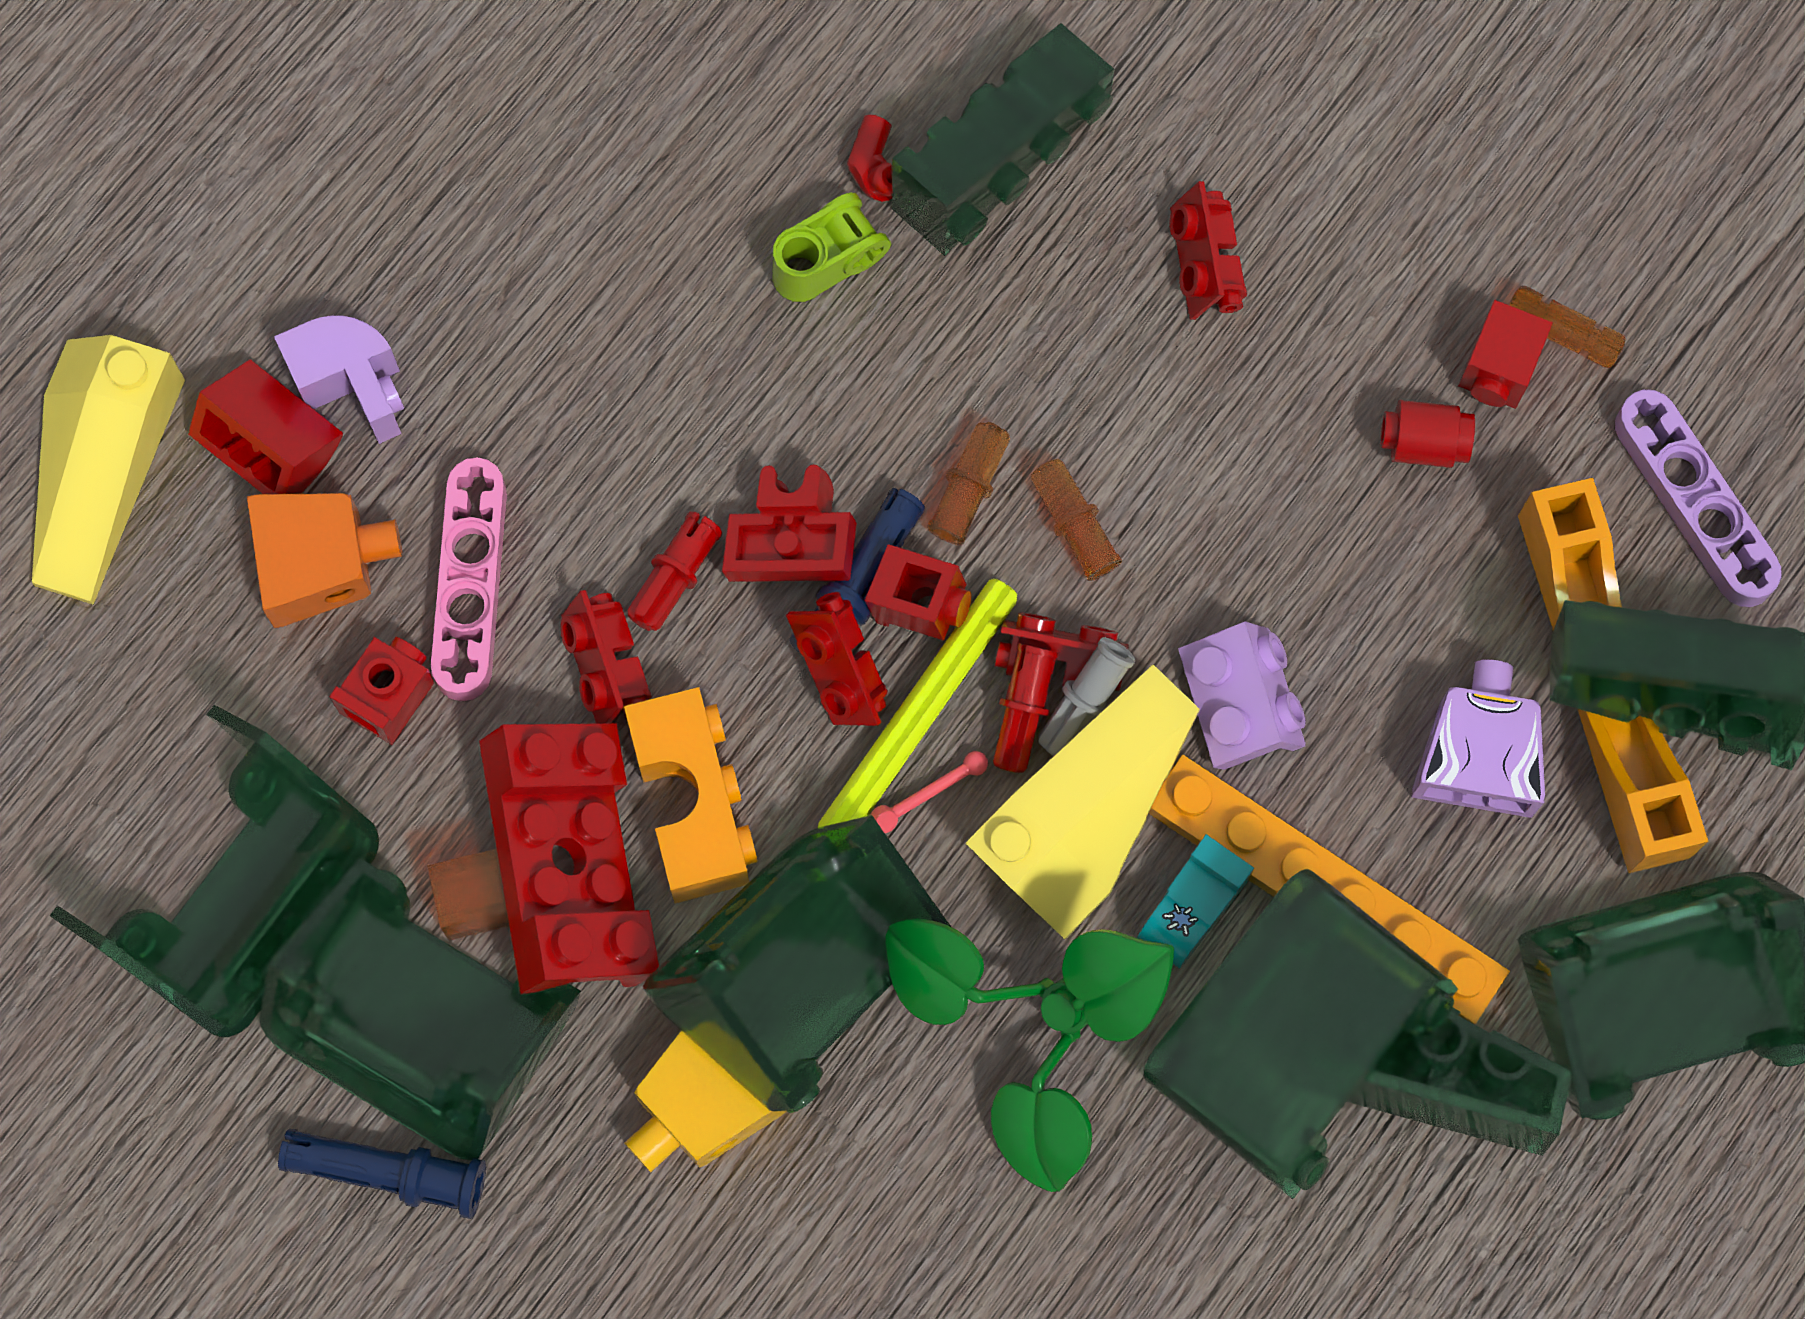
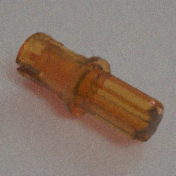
M980 422L976 425L957 467L948 469L946 473V479L949 484L932 520L927 525L929 532L934 536L955 545L964 544L965 536L983 498H989L993 493V487L990 485V482L1010 441L1009 433L1003 428L991 422Z
M1055 459L1040 465L1031 474V482L1056 523L1052 529L1056 536L1063 535L1074 556L1082 566L1088 581L1096 580L1113 571L1122 563V559L1119 554H1116L1096 518L1099 512L1096 504L1087 503L1063 461Z

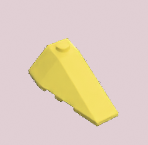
M113 335L67 340L44 394L32 583L34 586L94 605L185 382L170 353Z
M1154 665L1150 666L1021 786L976 831L966 844L1066 940L1111 894L1119 878L1122 866L1147 820L1146 817L1164 780L1167 779L1200 709Z

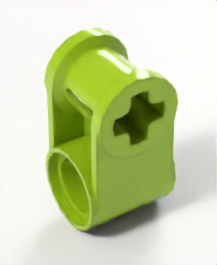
M846 193L835 198L819 212L784 230L777 237L773 245L772 281L776 291L784 298L793 302H806L814 299L849 276L867 270L889 251L891 241L885 233H877L861 211L863 203L856 193ZM794 258H805L810 260L814 266L805 271H796L788 267L786 263Z

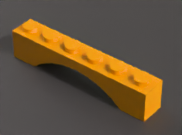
M1589 478L1533 491L1520 511L1518 519L1628 874L1690 859L1709 841L1690 781L1677 762L1661 731L1638 671L1620 600L1612 536L1594 479Z

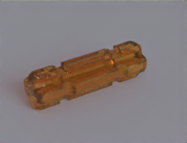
M1520 286L1516 290L1509 305L1553 322L1547 336L1548 339L1578 354L1582 349L1589 352L1590 354L1587 359L1605 368H1611L1615 364L1625 345L1626 338L1623 334L1607 326L1602 331L1594 327L1597 321L1553 299L1550 304L1542 301L1541 299L1544 295L1528 286Z

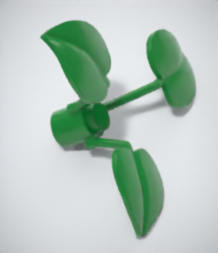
M920 918L902 919L888 926L885 941L893 987L905 1008L924 1022L933 1025L954 1023L965 1014L968 999L980 1004L1038 995L1042 997V1017L1049 1027L1056 1031H1061V1038L1034 1074L1031 1087L1018 1082H1011L998 1090L991 1109V1126L998 1148L1019 1175L1046 1191L1060 1192L1086 1163L1092 1146V1128L1088 1114L1077 1099L1059 1088L1045 1089L1046 1080L1070 1045L1080 1038V1030L1085 1026L1089 1025L1091 1030L1100 1038L1115 1042L1132 1039L1149 1026L1156 1016L1168 989L1173 966L1174 947L1165 943L1141 940L1117 931L1091 930L1075 938L1067 947L1062 964L1063 978L1054 983L1049 978H1044L1038 983L981 990L974 986L979 982L984 972L983 958L976 946L964 934L946 924Z

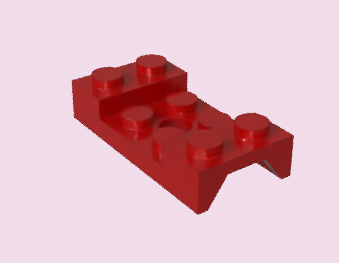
M617 723L503 724L479 740L520 994L534 993L572 982L619 980L623 987H635L660 974L650 911H635L615 792L627 785ZM554 845L563 847L571 855L574 862L572 875L564 874L555 866L552 859Z

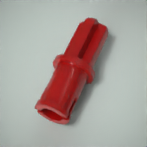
M688 512L685 516V521L663 555L656 554L651 560L654 569L628 608V617L639 627L647 631L659 630L685 589H693L696 586V572L716 541L722 536L720 527L706 516L698 524L699 513Z
M1018 643L1014 669L1006 698H1000L998 703L1006 706L993 759L994 766L1014 773H1024L1027 769L1040 715H1049L1050 710L1045 708L1058 652Z

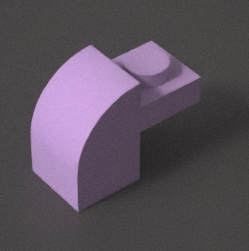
M325 316L308 321L274 336L304 402L311 408L316 409L355 392L379 444L402 434L394 413L403 410L404 407L390 378L391 375L400 372L388 342L375 328L361 320L347 316Z

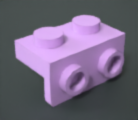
M1242 622L1178 648L1194 704L1200 709L1198 717L1213 768L1225 770L1280 748L1295 751L1305 747L1301 731L1306 723L1304 711L1298 698L1292 692H1289L1283 669L1287 667V656L1276 634L1272 633L1268 628L1249 622Z

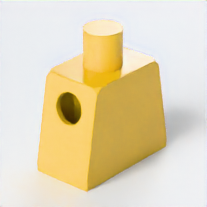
M701 1007L635 1090L634 1094L637 1100L652 1118L624 1144L650 1173L678 1147L701 1168L782 1116L789 1109L788 1101Z

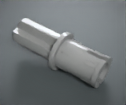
M1101 638L1096 650L1076 680H1068L1062 688L1065 694L1064 698L1038 735L1039 744L1048 753L1055 756L1108 706L1107 700L1127 670L1135 663L1134 655L1126 647L1112 639Z

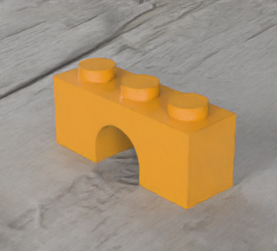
M697 687L624 706L643 782L664 777H677L689 782L699 793L695 808L685 819L674 824L655 828L674 903L749 885L746 865L757 863L758 860L749 825L736 828L730 804L741 802L742 799L733 765L729 764L722 767L719 765L714 744L724 742L726 738L717 704L704 707L700 688Z

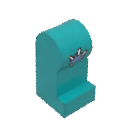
M1206 834L1167 889L1166 895L1147 920L1137 938L1172 945L1174 947L1173 965L1180 969L1246 885L1254 867Z

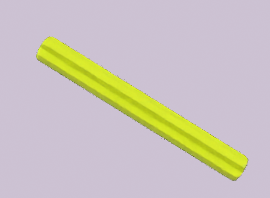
M994 578L986 583L970 606L962 626L956 627L819 821L818 832L826 840L841 848L849 844L1016 605L1017 593L1009 585Z

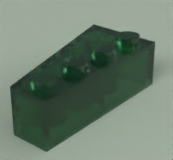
M1565 600L1551 636L1550 701L1626 723L1638 716L1652 719L1659 727L1660 733L1683 739L1688 732L1694 731L1718 738L1719 750L1743 756L1749 747L1770 753L1771 765L1792 770L1805 746V632H1800L1790 627L1770 628L1735 623L1722 618L1710 620L1673 615L1662 610L1643 611L1606 606L1595 601L1576 602Z
M1325 939L1313 966L1285 1085L1537 1155H1544L1560 1135L1572 1071L1495 1030L1490 1033L1460 1017V1011L1438 999L1433 1003L1400 985L1399 978L1378 967L1375 970L1366 967L1346 956L1347 950Z

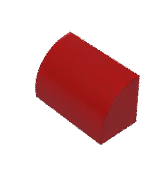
M250 359L199 392L188 435L262 494H301L328 464L341 441L343 432Z

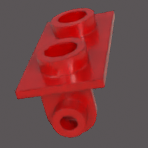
M1198 181L1170 207L1171 215L1169 220L1170 232L1176 240L1181 268L1179 276L1180 289L1186 297L1190 320L1197 319L1214 304H1218L1219 312L1221 313L1237 312L1243 308L1242 299L1247 296L1240 256L1219 255V249H1233L1237 245L1231 203L1228 200H1224L1221 191L1206 192L1204 181Z
M586 590L580 591L561 615L560 631L563 644L569 653L574 654L581 675L579 681L581 700L584 707L588 711L593 712L596 724H610L621 710H623L627 719L624 706L650 700L652 695L648 688L639 657L616 660L614 652L630 650L634 646L622 604L614 602L611 593L598 594L589 599Z
M831 592L816 601L818 611L788 612L786 617L797 640V647L806 661L820 694L821 703L828 713L832 724L878 726L881 723L878 712L886 707L884 697L887 695L888 690L880 678L869 650H860L853 656L851 650L861 643L864 637L852 611L851 602L849 600H842L839 592Z
M1020 612L1018 613L1017 622L1004 620L1001 633L1014 636L1012 644L999 642L995 666L1006 668V675L1012 676L1018 643L1058 652L1056 660L1067 662L1062 684L1064 686L1068 680H1076L1096 650L1100 639L1106 637L1117 642L1118 632L1090 625H1081L1079 634L1055 630V619ZM1120 643L1127 649L1129 648V644ZM1122 679L1115 688V691H1120Z

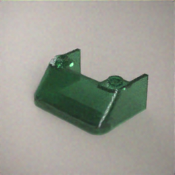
M213 705L206 715L248 750L230 777L229 796L233 805L248 817L250 821L171 923L152 910L136 909L120 917L106 936H103L58 905L50 914V917L211 1034L218 1037H231L239 1034L252 1023L372 864L379 848V835L375 825L267 732Z

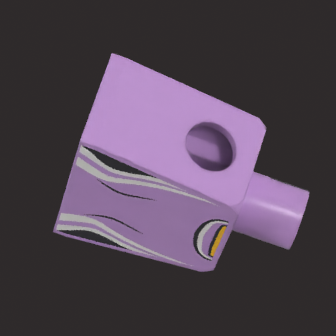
M1498 660L1476 661L1472 690L1459 687L1448 689L1437 710L1412 788L1411 798L1532 818L1543 805L1545 783L1541 708L1535 700L1510 696L1513 666L1511 664Z

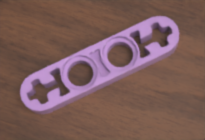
M1644 389L1634 392L1625 400L1615 419V431L1619 440L1720 592L1729 602L1741 607H1753L1762 604L1775 591L1781 580V566L1776 555L1673 402L1666 395L1656 390ZM1638 410L1644 416L1654 413L1658 417L1659 421L1653 429L1654 433L1648 426H1642L1638 429L1633 424ZM1670 437L1675 440V442L1667 444L1656 456L1650 452L1658 441L1663 445ZM1672 458H1682L1689 461L1696 471L1695 483L1686 487L1671 483L1664 473V463ZM1707 509H1716L1723 512L1731 524L1730 534L1724 538H1712L1706 535L1698 523L1699 513ZM1738 540L1744 543L1736 555L1732 552L1725 560L1719 555L1727 552ZM1742 565L1747 570L1757 567L1761 571L1763 576L1756 583L1757 587L1751 581L1741 584L1737 580L1736 575L1742 569Z

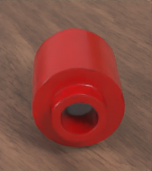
M1398 400L1395 412H1384L1380 447L1391 449V461L1397 463L1452 468L1455 462L1469 463L1474 444L1475 415L1473 413L1460 412V407L1457 405Z

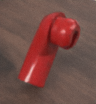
M865 115L847 161L848 170L868 198L880 202L889 201L895 194L900 192L904 180L900 169L893 171L892 165L882 155L892 125L882 117Z

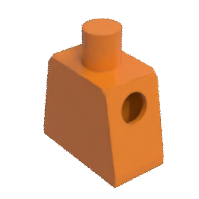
M330 493L260 494L247 496L262 607L274 628L284 627L368 597L371 594V585L367 563L402 557L403 555L396 520L361 525L359 511L351 495Z

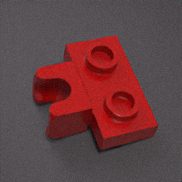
M770 465L763 467L760 472L756 507L760 513L729 514L722 573L728 581H849L851 578L857 522L850 512H832L834 489L826 471L818 465L808 466L805 470L802 485L796 491L789 493L786 484L777 479L778 474L775 468Z

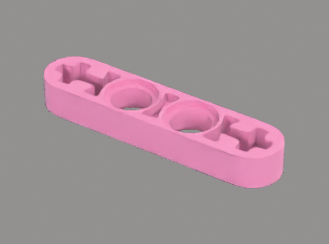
M478 457L465 459L458 463L450 472L447 481L431 656L432 676L437 686L444 695L457 701L473 700L482 695L489 686L493 668L507 493L503 476L498 467L489 460ZM474 477H484L487 487L493 489L492 491L482 492L480 496L479 511L482 519L471 517L472 505L467 491L462 490V488L472 487ZM492 518L491 522L485 521L486 519ZM469 534L482 535L489 541L490 545L488 554L484 559L477 563L468 564L461 562L455 557V546L462 537ZM463 594L477 595L484 602L483 614L478 620L470 624L457 623L449 615L451 603L455 598ZM447 636L468 641V659L471 666L478 670L477 672L467 673L464 683L456 684L452 674L445 671L446 667H455L459 657V646L456 639L446 641ZM482 638L481 643L473 641L475 639Z

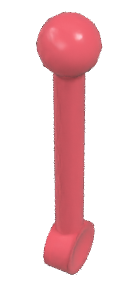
M979 751L968 753L962 765L891 808L887 805L876 807L870 814L869 820L871 825L879 833L891 832L896 827L898 818L968 775H982L988 767L987 757Z

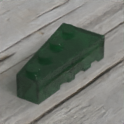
M1060 23L1008 65L1003 75V82H1005L1003 85L997 88L994 84L986 82L970 96L968 104L956 123H953L948 117L944 116L930 127L926 135L929 140L920 152L916 154L907 146L892 158V210L944 256L959 242L963 246L968 245L981 233L988 221L986 216L1001 201L1005 205H1009L1020 196L1030 181L1028 175L1043 161L1047 165L1056 161L1069 146L1072 140L1070 135L1084 121L1089 125L1093 124L1106 112L1113 101L1111 90L1115 69L1066 26Z

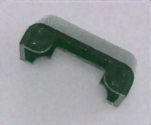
M870 815L816 828L792 842L646 979L643 984V990L664 1016L769 1111L786 1110L787 1113H794L813 1101L820 1092L817 1083L823 1075V1069L816 1060L893 985L889 972L885 941L888 926L908 918L937 921L950 927L951 925L877 821Z
M359 858L269 962L259 1017L260 1026L268 1039L283 1052L441 1149L460 1159H478L498 1133L575 1011L581 991L568 983L534 993L520 994L518 978L513 984L409 921L410 900L401 879L392 872L377 869Z
M1304 869L1292 876L1283 885L1157 1044L1144 1067L1143 1077L1148 1084L1287 1196L1294 1199L1301 1189L1308 1190L1313 1187L1328 1167L1329 1159L1325 1156L1328 1144L1327 1140L1321 1135L1403 1029L1409 1033L1416 1034L1424 1028L1432 1031L1443 1023L1453 1007V995L1458 988L1451 979L1312 870Z
M1740 872L1723 875L1528 930L1517 939L1523 967L1570 1107L1581 1118L1587 1117L1593 1120H1602L1620 1115L1625 1110L1624 1105L1631 1102L1636 1095L1633 1085L1635 1082L1752 1050L1758 1056L1771 1059L1772 1064L1776 1066L1789 1067L1805 1063V901L1802 896L1766 874Z

